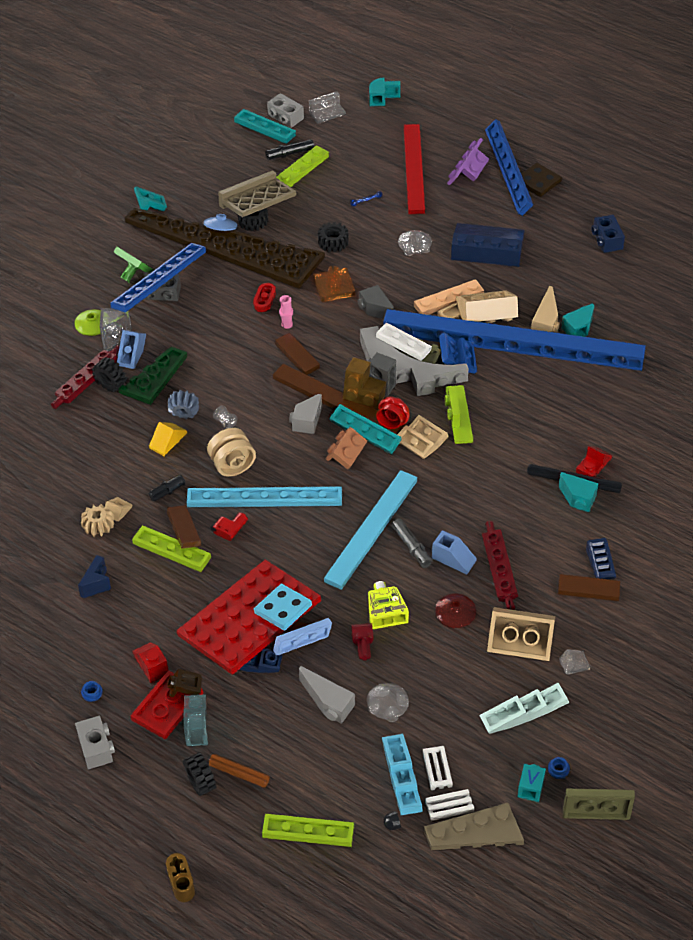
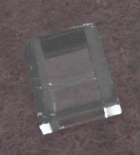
M567 649L559 658L565 674H573L590 669L583 651Z

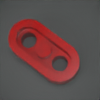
M264 283L259 286L253 300L256 311L266 312L271 308L276 296V287L273 284Z

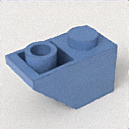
M443 530L432 544V559L462 573L468 574L477 561V558L460 538Z

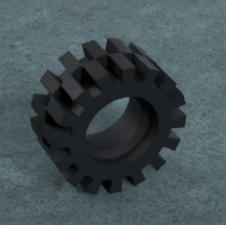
M267 208L245 217L238 215L239 226L241 225V228H245L247 231L249 229L251 231H254V229L258 231L259 228L263 229L264 225L266 226L268 222Z
M327 222V225L323 224L319 228L318 244L320 248L323 247L324 251L328 249V252H331V250L333 252L339 250L340 252L342 248L345 249L348 246V228L345 225Z
M104 357L93 367L92 374L95 376V380H98L97 383L103 385L102 388H107V391L116 392L119 387L126 383V373L123 372L124 369L122 367H119V363H115V360Z
M201 753L194 754L183 760L187 777L199 796L216 789L214 776Z

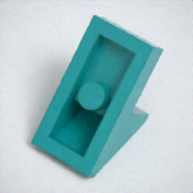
M135 186L134 191L140 209L148 210L151 207L155 210L165 211L167 205L164 196Z

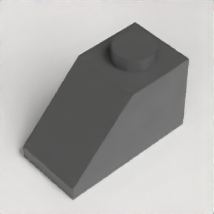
M379 285L359 291L358 305L367 315L384 319L387 309L394 310V306Z

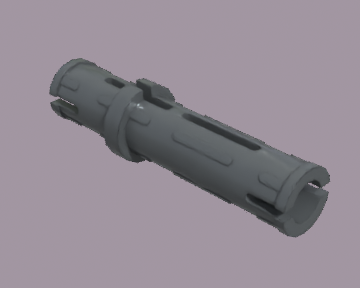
M402 519L395 520L392 528L409 548L411 556L415 557L423 568L429 567L433 559L425 551V546L419 543Z

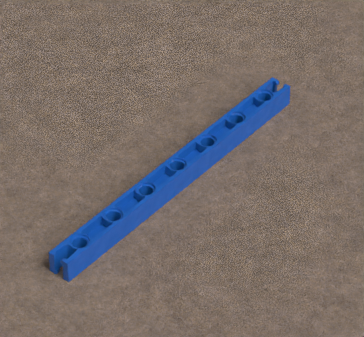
M389 309L386 310L383 325L388 323L421 340L440 342L439 336L445 332L456 341L462 337L477 348L642 371L646 345Z

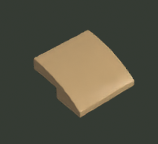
M420 415L415 418L409 427L405 425L397 434L402 438L401 445L423 459L432 454L449 437L447 432Z

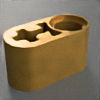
M180 853L171 854L166 860V867L174 896L180 902H188L194 897L195 889L187 860ZM176 867H179L181 873L177 874ZM184 885L189 886L184 890L179 889L181 886Z

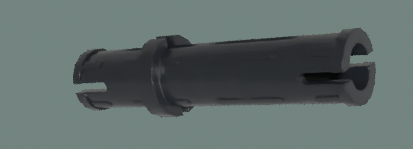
M310 139L266 150L267 160L280 157L286 158V156L311 150L314 148V142Z

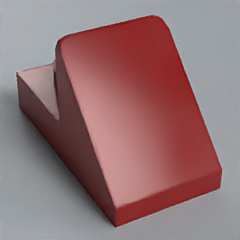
M588 446L587 455L576 467V473L596 477L611 460L612 455L597 447Z

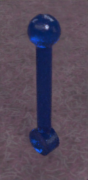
M378 191L376 194L365 198L352 199L350 204L351 206H356L357 203L372 198H381L383 193Z

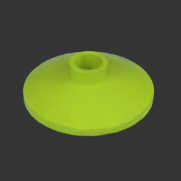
M97 309L84 311L75 319L76 330L86 336L99 335L105 332L110 325L108 314Z

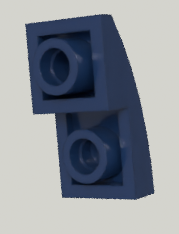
M264 648L239 670L257 673L279 672L282 654L276 655L273 650Z

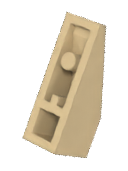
M549 286L532 320L531 329L557 333L560 323L557 322L558 311L553 287Z

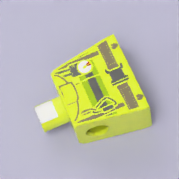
M376 582L374 590L368 592L369 623H372L373 629L408 623L409 611L397 587L386 588L385 582Z

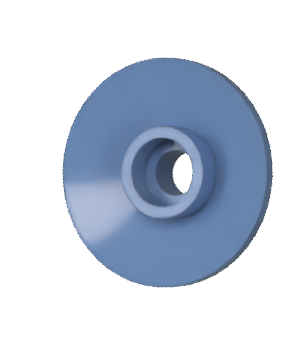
M217 214L216 217L204 220V225L214 230L231 231L237 228V223L226 218L225 214Z

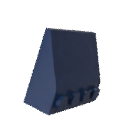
M457 223L452 240L451 260L519 267L525 230Z

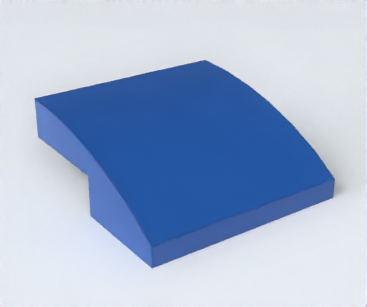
M445 332L441 334L439 340L442 362L446 365L467 363L468 373H476L477 365L474 345L462 337L456 341Z

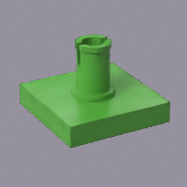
M119 247L115 248L114 253L128 261V266L122 276H120L127 282H131L132 277L139 269L144 272L154 271V269Z

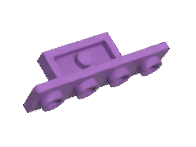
M482 138L477 142L474 140L468 147L470 151L467 150L463 154V160H460L455 166L457 169H454L449 174L450 180L447 182L448 185L461 172L472 181L478 177L489 161V158L477 149L483 141Z

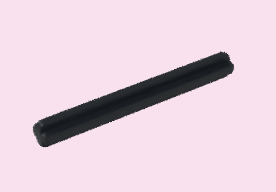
M529 464L527 468V474L559 481L560 474L563 472L598 483V489L620 493L622 489L621 482Z

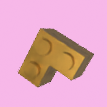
M353 357L345 372L343 399L378 409L380 401L385 397L386 381L369 377L371 362Z

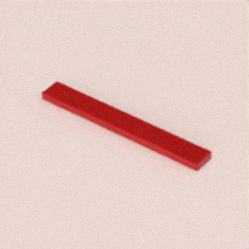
M404 124L408 214H425L420 124Z

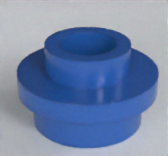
M95 681L86 682L81 689L83 699L89 702L98 700L103 693L101 685Z
M556 757L549 762L548 772L556 779L565 778L570 772L569 763L562 757Z

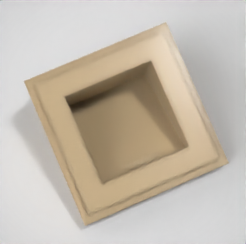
M119 497L111 499L105 504V507H109L110 511L114 514L115 521H120L133 506Z

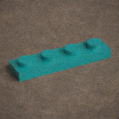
M242 109L234 117L235 123L285 144L296 136V130L245 109Z
M339 404L329 418L332 423L345 430L352 427L368 440L367 442L391 455L402 440L401 436Z

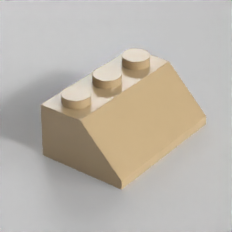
M507 290L456 296L462 320L494 323L498 319L511 321L513 318L518 317L517 296Z
M494 607L487 652L549 661L555 616Z

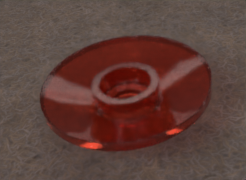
M448 594L437 602L435 614L443 625L450 628H462L474 620L476 607L473 601L465 595Z

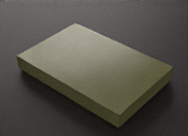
M566 789L563 818L629 820L634 804L635 791Z

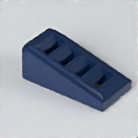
M600 538L587 541L586 552L595 578H616L607 539ZM602 569H609V571L599 572Z

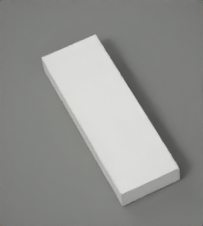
M385 323L376 333V338L420 361L428 355L432 346L388 323Z

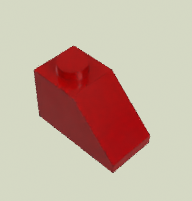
M150 642L132 651L150 683L161 679L168 671L167 660L158 645Z

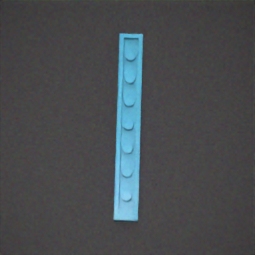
M401 470L324 577L325 583L340 590L343 589L417 483L416 476Z
M342 487L188 488L187 507L342 506Z

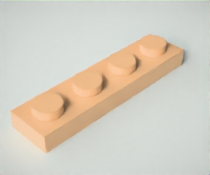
M475 279L414 301V307L419 314L429 315L456 303V296L484 293V289Z

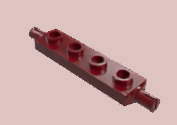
M117 345L111 351L102 350L55 392L57 399L51 403L52 408L57 409L62 403L72 402L95 381L92 369L104 357H108L110 360L113 359L116 363L120 346Z
M487 521L485 523L487 532L482 533L498 601L505 602L507 609H510L511 604L512 610H515L513 599L518 597L502 531L501 529L495 530L493 521H490L491 527H489Z

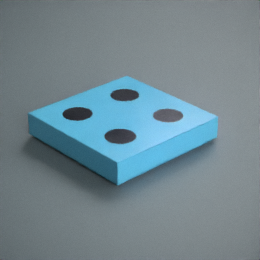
M281 583L254 608V612L285 631L312 606V601Z

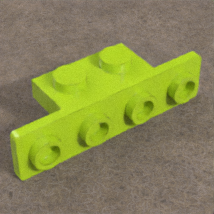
M446 386L445 406L449 408L447 409V418L451 420L454 443H472L473 435L464 386Z

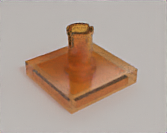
M330 266L326 272L313 274L321 302L356 296L347 268L339 269V267L333 266L334 270H332V266Z

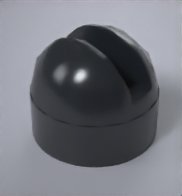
M396 811L390 812L384 817V826L389 830L401 828Z

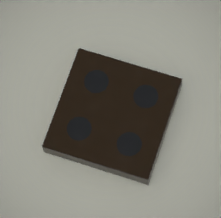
M537 162L521 174L527 190L539 197H542L562 181L560 175Z

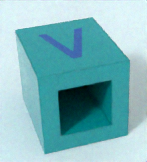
M524 764L517 797L539 802L546 769L535 764Z

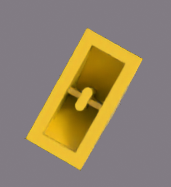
M159 422L149 449L165 456L187 434V430L174 423Z

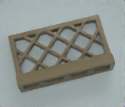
M272 170L219 191V206L222 209L228 207L239 216L245 217L296 196V191L277 179L276 172Z

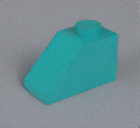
M561 472L559 489L571 507L590 512L597 496L598 483Z

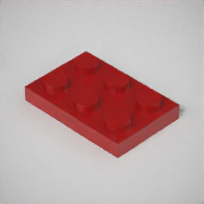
M169 670L130 715L133 722L165 740L203 694V689L201 688V693L198 697L177 692L174 697H170V688L167 687L169 677L175 673Z

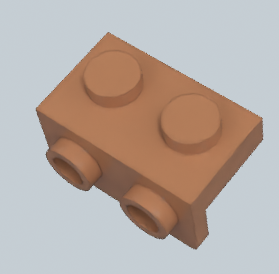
M349 427L345 432L341 430L335 438L338 440L336 444L333 443L327 450L329 454L326 460L329 461L334 458L346 469L352 466L368 441L352 427Z

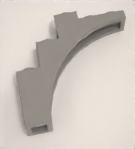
M378 326L360 329V343L366 360L368 361L370 358H373L376 352L396 359V383L412 381L417 396L435 393V387L468 381L469 368L467 363L439 365L422 362L399 352L392 345L376 338V333L379 330Z

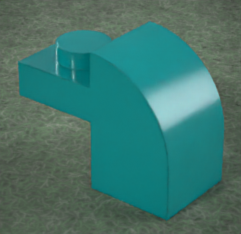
M384 77L372 81L369 86V105L385 106V98H400V81H385Z

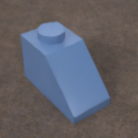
M122 330L117 363L120 364L119 366L135 369L144 350L146 333Z

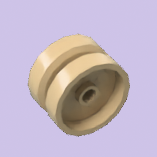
M228 428L220 431L213 436L207 446V452L218 472L227 477L243 473L250 468L256 458V451L249 443L245 433L238 428Z

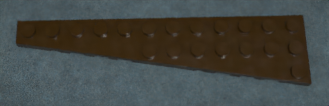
M133 208L125 217V223L186 246L190 243L206 247V253L298 289L301 288L325 258V252L308 248L302 250L295 248V245L289 244L285 246L279 244V241L274 240L268 242L264 241L262 237L251 236L232 230H214L200 226L198 222L187 223L181 218L170 219L168 215L157 214L138 208Z

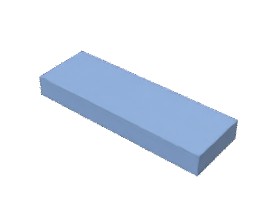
M327 618L277 636L273 648L274 653L281 655L327 638L332 622Z

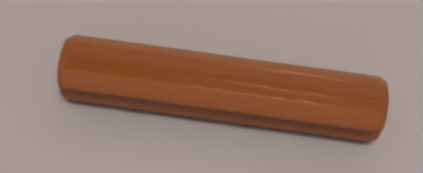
M212 754L209 759L211 767L261 787H267L270 781L269 775L217 754Z

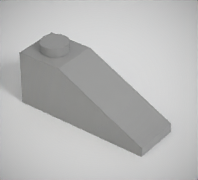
M300 666L299 681L321 712L329 720L342 724L355 706V694Z

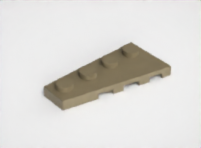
M509 803L424 826V833L431 850L460 849L461 846L479 848L482 845L494 844L497 847L512 843L524 845V839Z

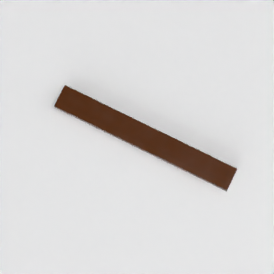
M282 364L273 373L274 380L310 398L317 394H322V404L334 410L341 404L380 425L376 418L379 410L343 399L342 392L296 369ZM405 424L399 426L396 429L388 430L395 434H398L403 429Z

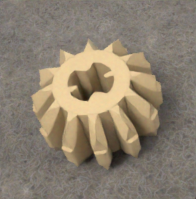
M93 504L92 508H86L85 512L82 513L81 526L87 534H92L93 537L99 534L102 537L104 532L109 533L110 529L114 528V514L110 511L109 507H104L102 504L96 507Z

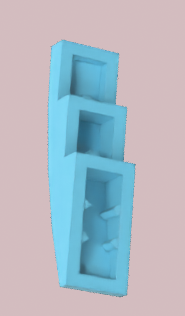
M398 734L382 737L400 815L423 812L417 790V782L412 769V761L404 735Z

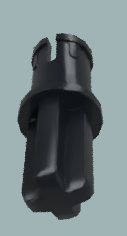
M178 474L167 482L163 481L162 485L151 490L148 495L155 502L167 494L171 495L174 490L184 486L185 480L182 475Z

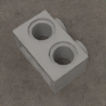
M281 93L267 102L268 115L290 128L304 119L303 106Z

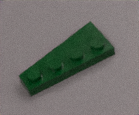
M171 346L158 356L152 365H147L143 368L141 374L138 376L134 375L129 379L130 382L127 385L119 387V393L151 405L186 360L187 352Z

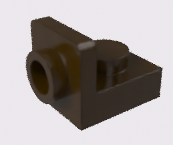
M177 669L175 674L170 676L168 680L169 696L174 697L177 692L198 697L201 693L202 675Z

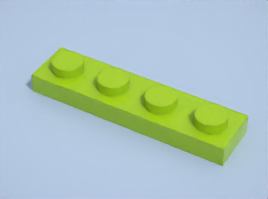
M316 145L276 176V178L291 187L329 157V152Z
M143 525L132 539L134 545L199 572H202L211 559V553L197 547L181 548L177 539Z
M265 814L262 838L352 847L354 822Z

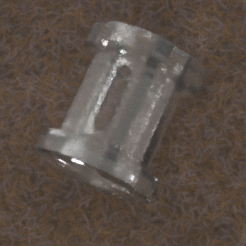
M225 406L218 407L213 413V418L216 421H220L225 429L232 428L237 423V416L229 413Z

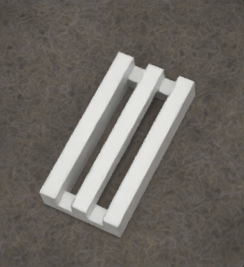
M444 746L423 749L422 753L430 789L435 790L436 787L444 789V786L452 787L453 783ZM436 752H440L446 780H442ZM428 753H431L437 776V781L435 782Z
M468 789L425 798L431 821L474 812V806ZM467 804V806L454 808V806ZM444 808H445V809H449V810L439 811V812H435V813L433 812V811H435V810H440V809H444Z

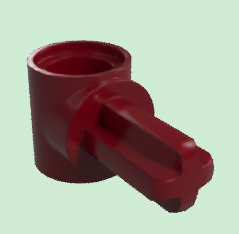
M372 623L351 624L352 642L358 647V657L363 661H367V659L371 658L370 644L373 642Z

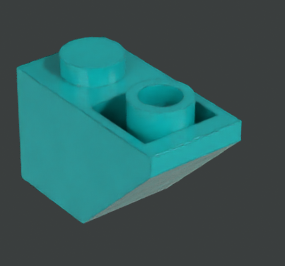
M594 304L583 306L578 310L563 315L561 329L568 335L588 336L593 319Z

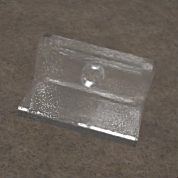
M337 91L309 100V114L317 124L346 114V111L340 105V94Z

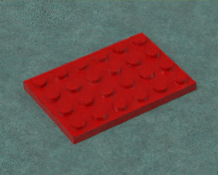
M264 560L177 629V635L233 675L273 642L277 636L285 632L254 612V608L282 583L312 601V606L294 623L322 601L321 596L269 561Z

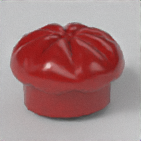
M386 397L381 400L378 406L379 411L376 414L379 424L387 429H396L406 424L410 417L408 406L396 397Z

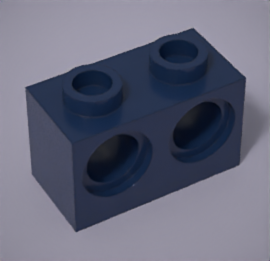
M608 215L594 218V225L591 227L592 234L596 236L597 244L599 247L601 246L603 253L623 250L625 236L615 216Z

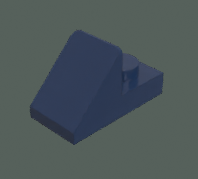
M96 555L78 584L80 597L86 598L111 589L109 577L105 576L107 567L105 566L104 557Z

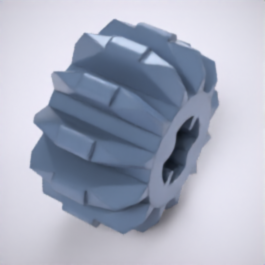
M179 390V392L173 391V394L168 398V412L172 413V416H178L179 419L181 417L186 420L188 417L193 418L199 410V398L194 393H188V390L186 392Z

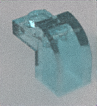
M206 694L184 696L186 746L208 745Z

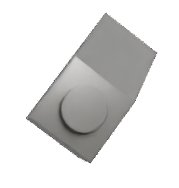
M317 394L295 406L294 412H291L289 417V423H292V431L315 433L322 409V394Z

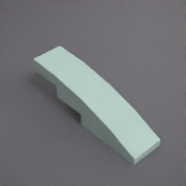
M556 683L541 692L537 689L520 699L518 696H515L479 716L488 733L491 734L548 714L568 704L569 701L560 684Z

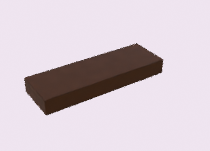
M290 332L275 340V345L302 373L308 375L320 369V363Z
M187 506L167 507V515L181 548L201 546V539Z
M560 574L558 594L619 601L620 581Z

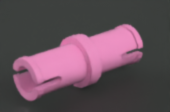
M283 295L280 297L281 308L279 314L282 320V327L284 326L285 329L293 326L292 316L294 312L291 307V297Z

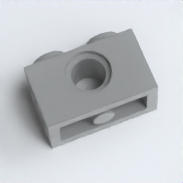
M100 716L76 722L75 726L87 768L92 769L113 762L112 753H115L112 740L108 741L106 737L110 735L107 723L102 724Z

